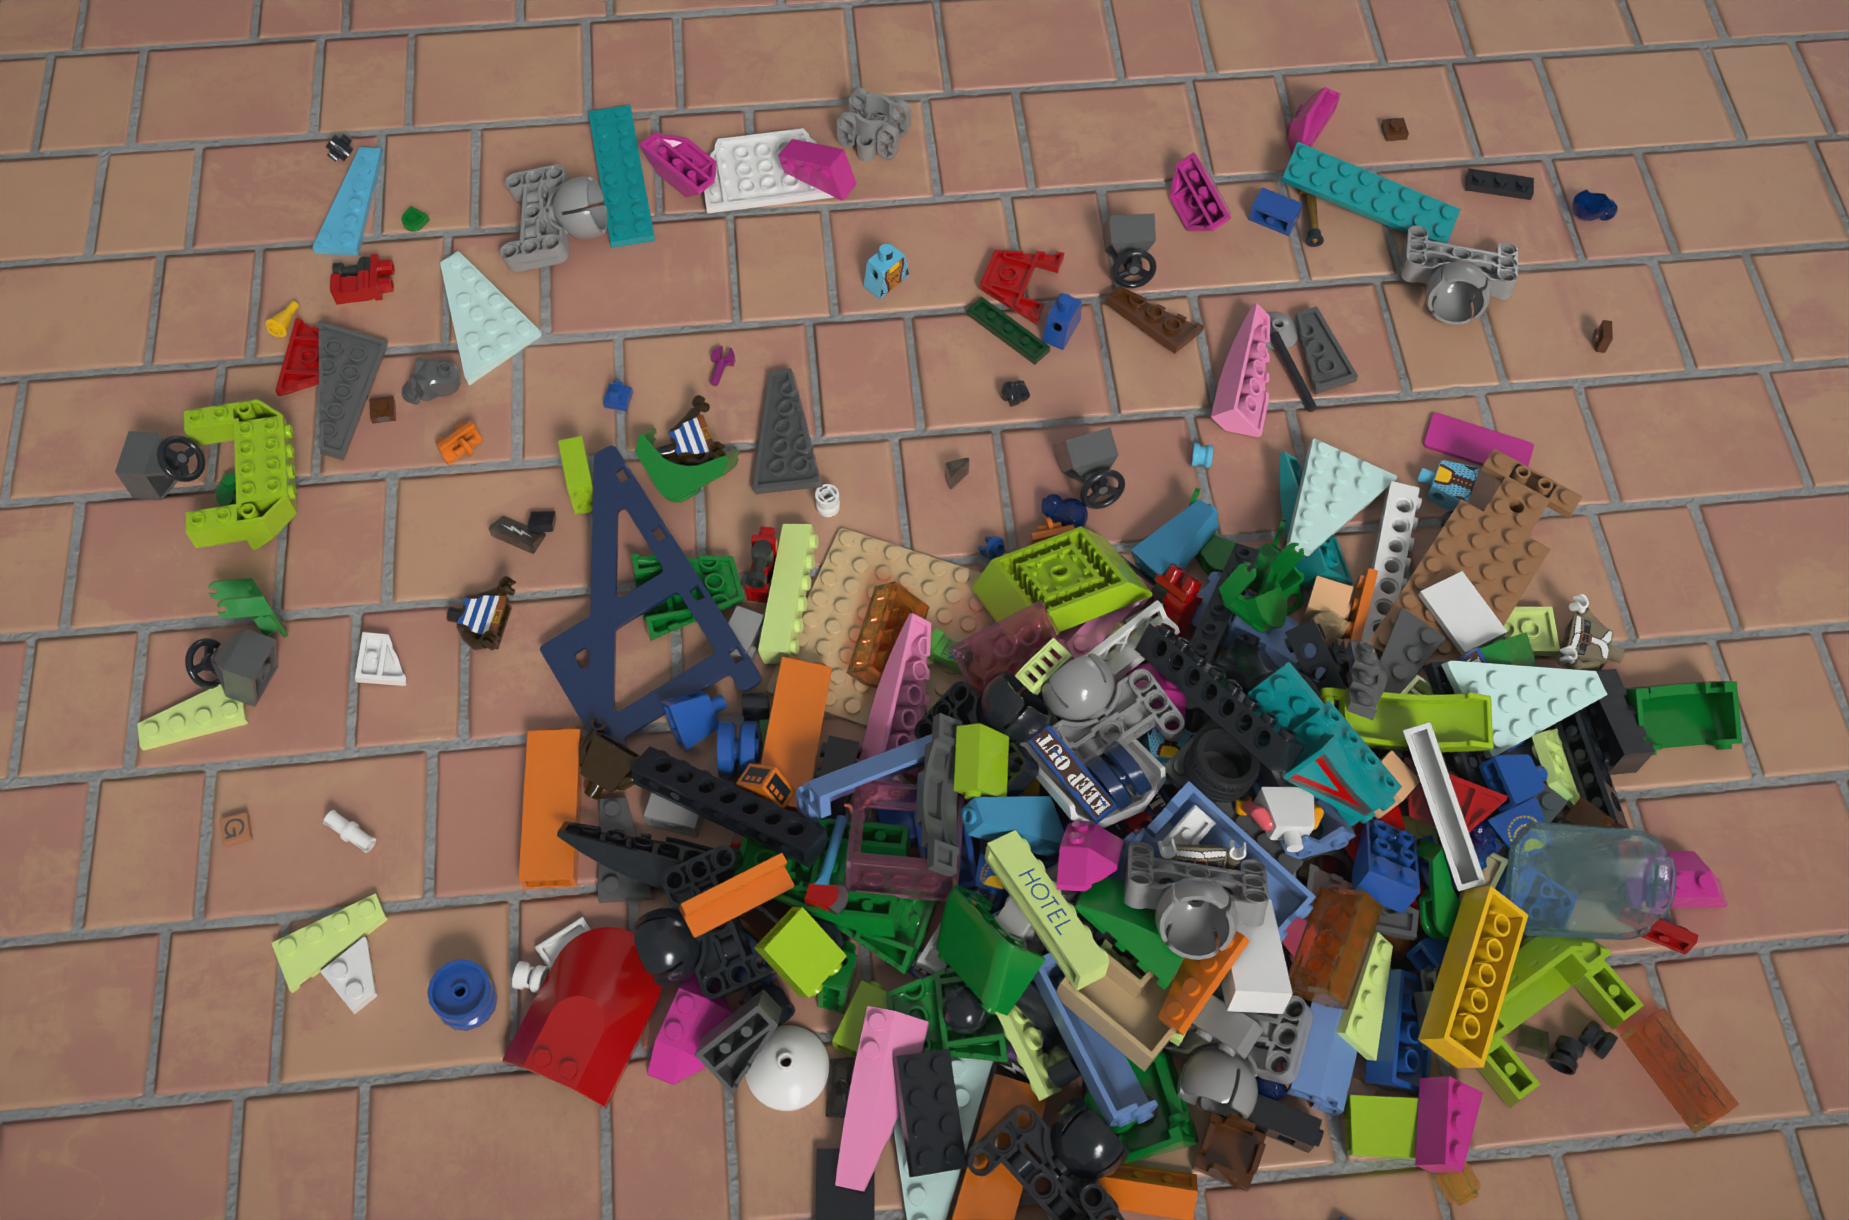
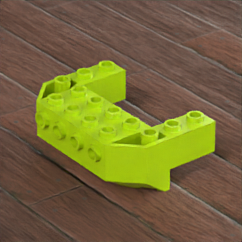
M258 399L184 411V431L188 438L198 446L234 440L236 504L185 512L187 536L195 548L247 540L252 550L259 549L272 540L297 514L294 430L292 424H288L281 413Z
M1546 929L1537 937L1530 935L1520 943L1522 948L1518 950L1484 1068H1477L1509 1108L1541 1084L1505 1042L1504 1036L1573 985L1612 1030L1644 1006L1605 961L1612 952L1588 936Z

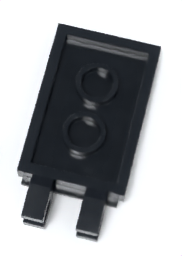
M840 1148L817 1149L816 1220H875V1170L864 1192L836 1186Z

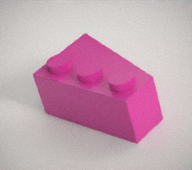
M791 139L778 155L784 173L842 201L857 184L844 149Z
M1450 1076L1420 1078L1416 1166L1432 1173L1463 1172L1483 1092Z

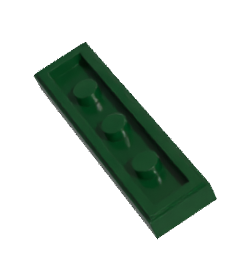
M981 297L967 309V315L1034 365L1050 352L1049 345L985 298Z

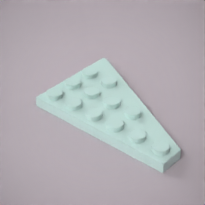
M459 251L440 262L464 377L470 386L542 335L541 331Z
M1313 438L1309 443L1286 546L1294 542L1299 543L1295 550L1299 552V549L1303 548L1304 555H1311L1329 537L1339 531L1356 514L1373 502L1376 497L1380 496L1389 487L1391 481H1396L1397 476Z
M1452 660L1441 664L1455 694L1476 693L1491 696L1493 749L1483 750L1486 759L1497 756L1607 695L1596 671Z
M951 1057L966 1155L993 1061ZM899 1114L893 1129L907 1220H947L962 1169L909 1177L901 1116Z

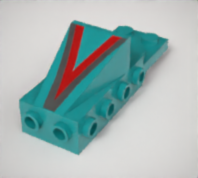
M1289 661L1248 693L1249 696L1260 702L1259 707L1264 711L1274 714L1278 718L1277 722L1281 726L1293 730L1297 734L1296 738L1304 744L1295 759L1296 763L1283 775L1287 781L1334 806L1339 816L1350 827L1359 821L1365 824L1376 815L1374 811L1379 808L1385 811L1395 803L1393 797L1402 788L1400 783L1329 700L1324 704Z

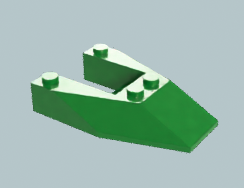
M823 819L818 822L826 828L828 845L836 819ZM847 820L829 885L845 886L849 861L907 866L910 851L909 826ZM743 837L740 851L743 854V863L738 870L734 871L733 877L769 860L779 853ZM828 846L810 868L785 857L787 861L785 868L794 883V887L773 899L792 907H803L811 915L866 935L895 938L899 914L896 895L847 891L848 903L839 914H833L822 908L805 904L809 883L814 884L818 879Z

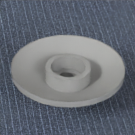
M1267 313L1270 316V334L1278 331L1287 349L1295 345L1299 338L1295 320L1283 313ZM1270 337V342L1266 344V347L1271 350H1277Z

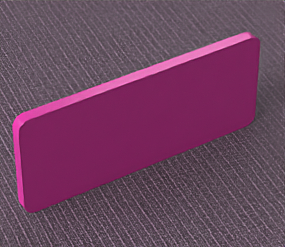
M1440 413L1432 415L1423 443L1425 448L1481 466L1484 465L1494 448L1529 466L1534 448L1531 442Z

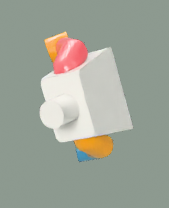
M1261 787L1254 802L1250 796L1246 797L1245 801L1235 800V813L1251 816L1265 830L1269 839L1284 840L1288 852H1298L1303 849L1302 837L1309 836L1313 830L1318 828L1324 815V810L1318 804V798H1314V795L1300 787Z

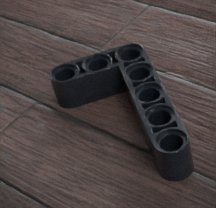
M1032 979L1015 1005L1051 1039L1047 1073L1055 1086L1063 1088L1080 1077L1081 1073L1040 991Z

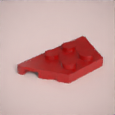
M300 318L295 319L275 389L278 396H284L319 385V328L304 324Z
M1405 757L1404 764L1419 778L1414 761ZM1449 774L1469 832L1507 800L1508 796ZM1420 781L1407 796L1409 816L1436 827Z

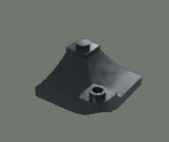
M1251 633L1237 636L1227 651L1212 661L1211 664L1223 670L1227 679H1234L1241 686L1252 690L1262 676L1280 668L1265 651L1266 644L1260 642V638Z

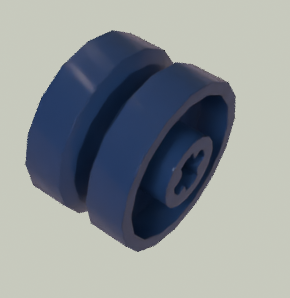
M1114 741L1104 749V754L1109 764L1102 757L1095 755L1085 763V767L1118 806L1117 809L1122 812L1132 804V797L1128 789L1134 795L1142 797L1152 787L1136 760L1118 741Z

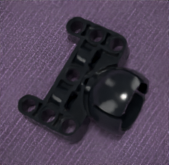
M1003 671L990 679L982 692L963 681L954 683L919 720L915 726L914 734L916 739L933 734V717L941 713L962 721L961 726L980 723L1009 736L1007 797H1018L1036 778L1039 772L1037 761L1020 743L1028 742L1031 738L1041 733L1050 724L1052 714L1037 694H1033L1028 688L1019 695L1018 692L1024 685L1013 674Z
M718 846L666 870L662 875L661 882L669 903L673 907L649 911L635 922L634 941L638 955L647 973L654 975L653 981L657 985L669 987L679 984L695 972L701 986V991L706 997L713 999L727 997L778 974L772 967L768 971L765 970L763 967L764 958L758 952H752L739 916L728 921L723 929L718 926L694 938L679 910L681 903L725 882V875L741 867L743 854L736 847ZM729 851L732 855V860L729 865L725 866L723 856ZM704 862L707 866V872L701 877L698 873V868ZM680 874L682 884L676 888L673 881L675 876ZM742 966L747 971V977L743 982L739 980L737 975L739 968ZM716 978L720 979L722 984L721 990L718 993L713 989V981Z
M1075 1097L1061 1106L1053 1118L1051 1127L1047 1126L1035 1111L1027 1105L1020 1104L1014 1106L969 1149L965 1160L970 1171L977 1176L988 1175L1002 1163L1053 1220H1085L1089 1215L1079 1198L1081 1187L1086 1182H1098V1179L1109 1176L1117 1171L1126 1161L1129 1150L1123 1146L1122 1141L1093 1110H1088V1105L1080 1097ZM1021 1111H1027L1030 1115V1121L1025 1127H1018L1015 1121L1017 1114ZM999 1132H1005L1009 1136L1008 1144L1002 1148L994 1145V1138ZM1025 1142L1041 1160L1038 1159L1036 1161L1024 1147L1026 1145ZM978 1153H984L988 1159L985 1167L980 1169L973 1167L972 1160L974 1156ZM1046 1177L1049 1180L1047 1190L1041 1193L1036 1192L1034 1187L1036 1180ZM1096 1188L1088 1189L1084 1195L1085 1201L1089 1204H1097L1101 1200V1192ZM1068 1189L1081 1205H1076L1065 1191ZM1110 1196V1198H1111L1112 1201L1114 1202L1115 1206H1116L1117 1209L1119 1210L1118 1204H1117L1116 1201ZM1107 1215L1103 1218V1220L1117 1219L1115 1215Z

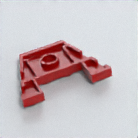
M994 250L980 282V290L1034 324H1037L1044 309V303L1024 298L1023 296L1035 268L1058 273L1065 253L1056 252V255L1045 254L1044 251H1037L1036 254H1023V251Z

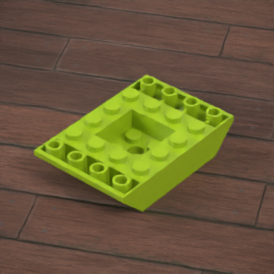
M1082 526L992 559L972 586V591L1015 649L1152 597L1150 589L1107 539Z

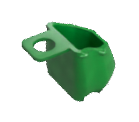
M1264 543L1258 548L1260 553L1256 577L1249 587L1250 590L1256 593L1261 589L1267 567L1282 552L1280 548L1271 543ZM1296 566L1280 582L1286 602L1292 594H1296L1297 597L1295 604L1287 607L1286 615L1291 614L1303 605L1299 584L1304 581V573L1298 571Z

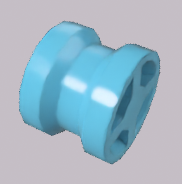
M1193 443L1191 466L1203 465L1205 468H1210L1213 457V445L1201 446L1199 443Z

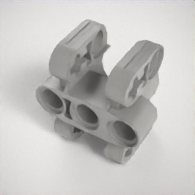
M855 88L849 98V111L842 112L837 119V139L841 145L848 148L856 145L857 157L862 161H871L877 154L884 159L892 160L899 150V137L906 136L910 129L911 108L903 100L892 102L887 96L882 94H869L863 88ZM856 96L861 97L864 101H860ZM896 108L901 109L904 113L898 112ZM844 119L850 121L852 124L847 123L846 121H844Z

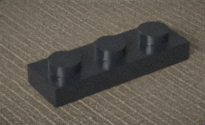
M1469 168L1466 174L1465 191L1531 200L1534 194V178Z

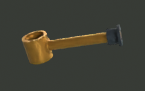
M1298 189V194L1306 195L1308 200L1309 231L1306 244L1310 247L1320 246L1323 244L1324 238L1318 229L1316 196Z

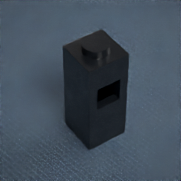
M1258 1094L1253 1112L1246 1119L1256 1124V1131L1307 1153L1314 1146L1319 1147L1324 1134V1130L1320 1129L1322 1119Z

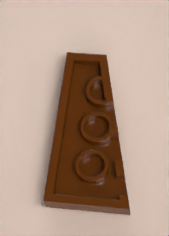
M1121 286L1106 297V305L1174 354L1203 331L1204 325L1198 322L1194 325L1186 321L1187 317L1181 314L1175 316L1166 312V307L1159 304L1151 305L1146 302V298Z

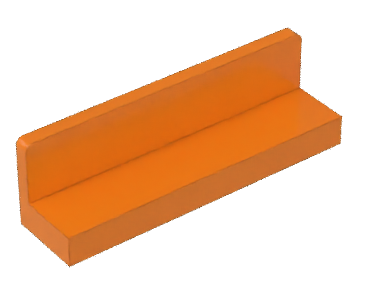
M783 853L681 903L679 910L692 936L697 938L791 890L794 887V883L785 868L787 861Z
M1123 1164L1113 1174L1098 1179V1183L1116 1201L1119 1210L1181 1220H1193L1198 1194L1197 1174Z

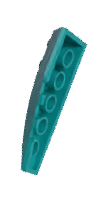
M1283 451L1280 453L1279 469L1280 503L1282 518L1287 519L1284 529L1288 539L1303 468L1298 458ZM1336 536L1329 537L1311 555H1304L1296 565L1298 571L1304 573V581L1301 583L1303 587L1312 589L1317 576L1349 586L1353 584Z

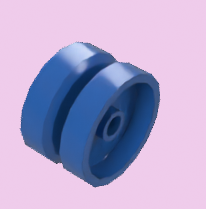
M756 721L742 722L739 738H737V729L734 722H719L717 734L719 779H734L737 773V763H739L740 775H742L750 763L759 764L760 739L758 738V725Z
M459 959L446 963L435 972L430 980L427 991L430 1006L443 1023L454 1030L468 1031L480 1027L489 1020L495 1011L498 999L496 987L480 965L471 960Z

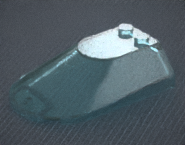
M1530 821L1510 843L1504 896L1528 914L1523 935L1612 940L1635 939L1651 931L1650 927L1659 918L1664 919L1672 905L1677 881L1672 856L1667 854L1661 845L1662 842L1658 838L1637 829Z

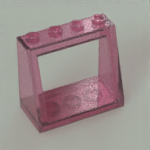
M873 780L855 787L846 858L845 887L847 891L946 902L947 894L953 885H958L963 830L960 810L964 807L965 795L960 793L957 795L959 854L957 856V873L949 877L928 870L927 859L861 853L865 807L916 812L917 785Z

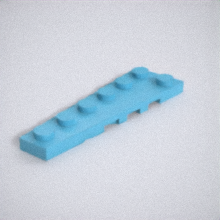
M359 147L312 248L315 254L359 256L383 157L381 148Z

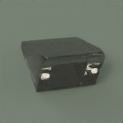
M966 457L945 463V478L949 489H952L969 473V458Z
M1520 1024L1515 1051L1543 1060L1549 1054L1548 1032Z

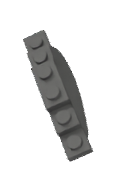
M1337 638L1333 645L1335 656L1349 661V683L1347 695L1344 699L1346 710L1373 720L1377 712L1376 706L1386 686L1387 668L1378 659L1375 649L1370 644L1364 641Z
M939 713L933 717L932 742L925 746V768L918 773L915 824L922 826L921 846L928 848L927 869L950 877L957 873V856L959 854L957 837L958 792L954 791L956 731L957 726H961L962 721Z

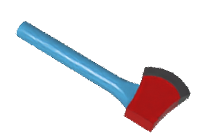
M843 815L837 816L820 875L814 884L809 883L805 896V904L822 908L836 915L848 903V892L844 885H829L847 823V818Z

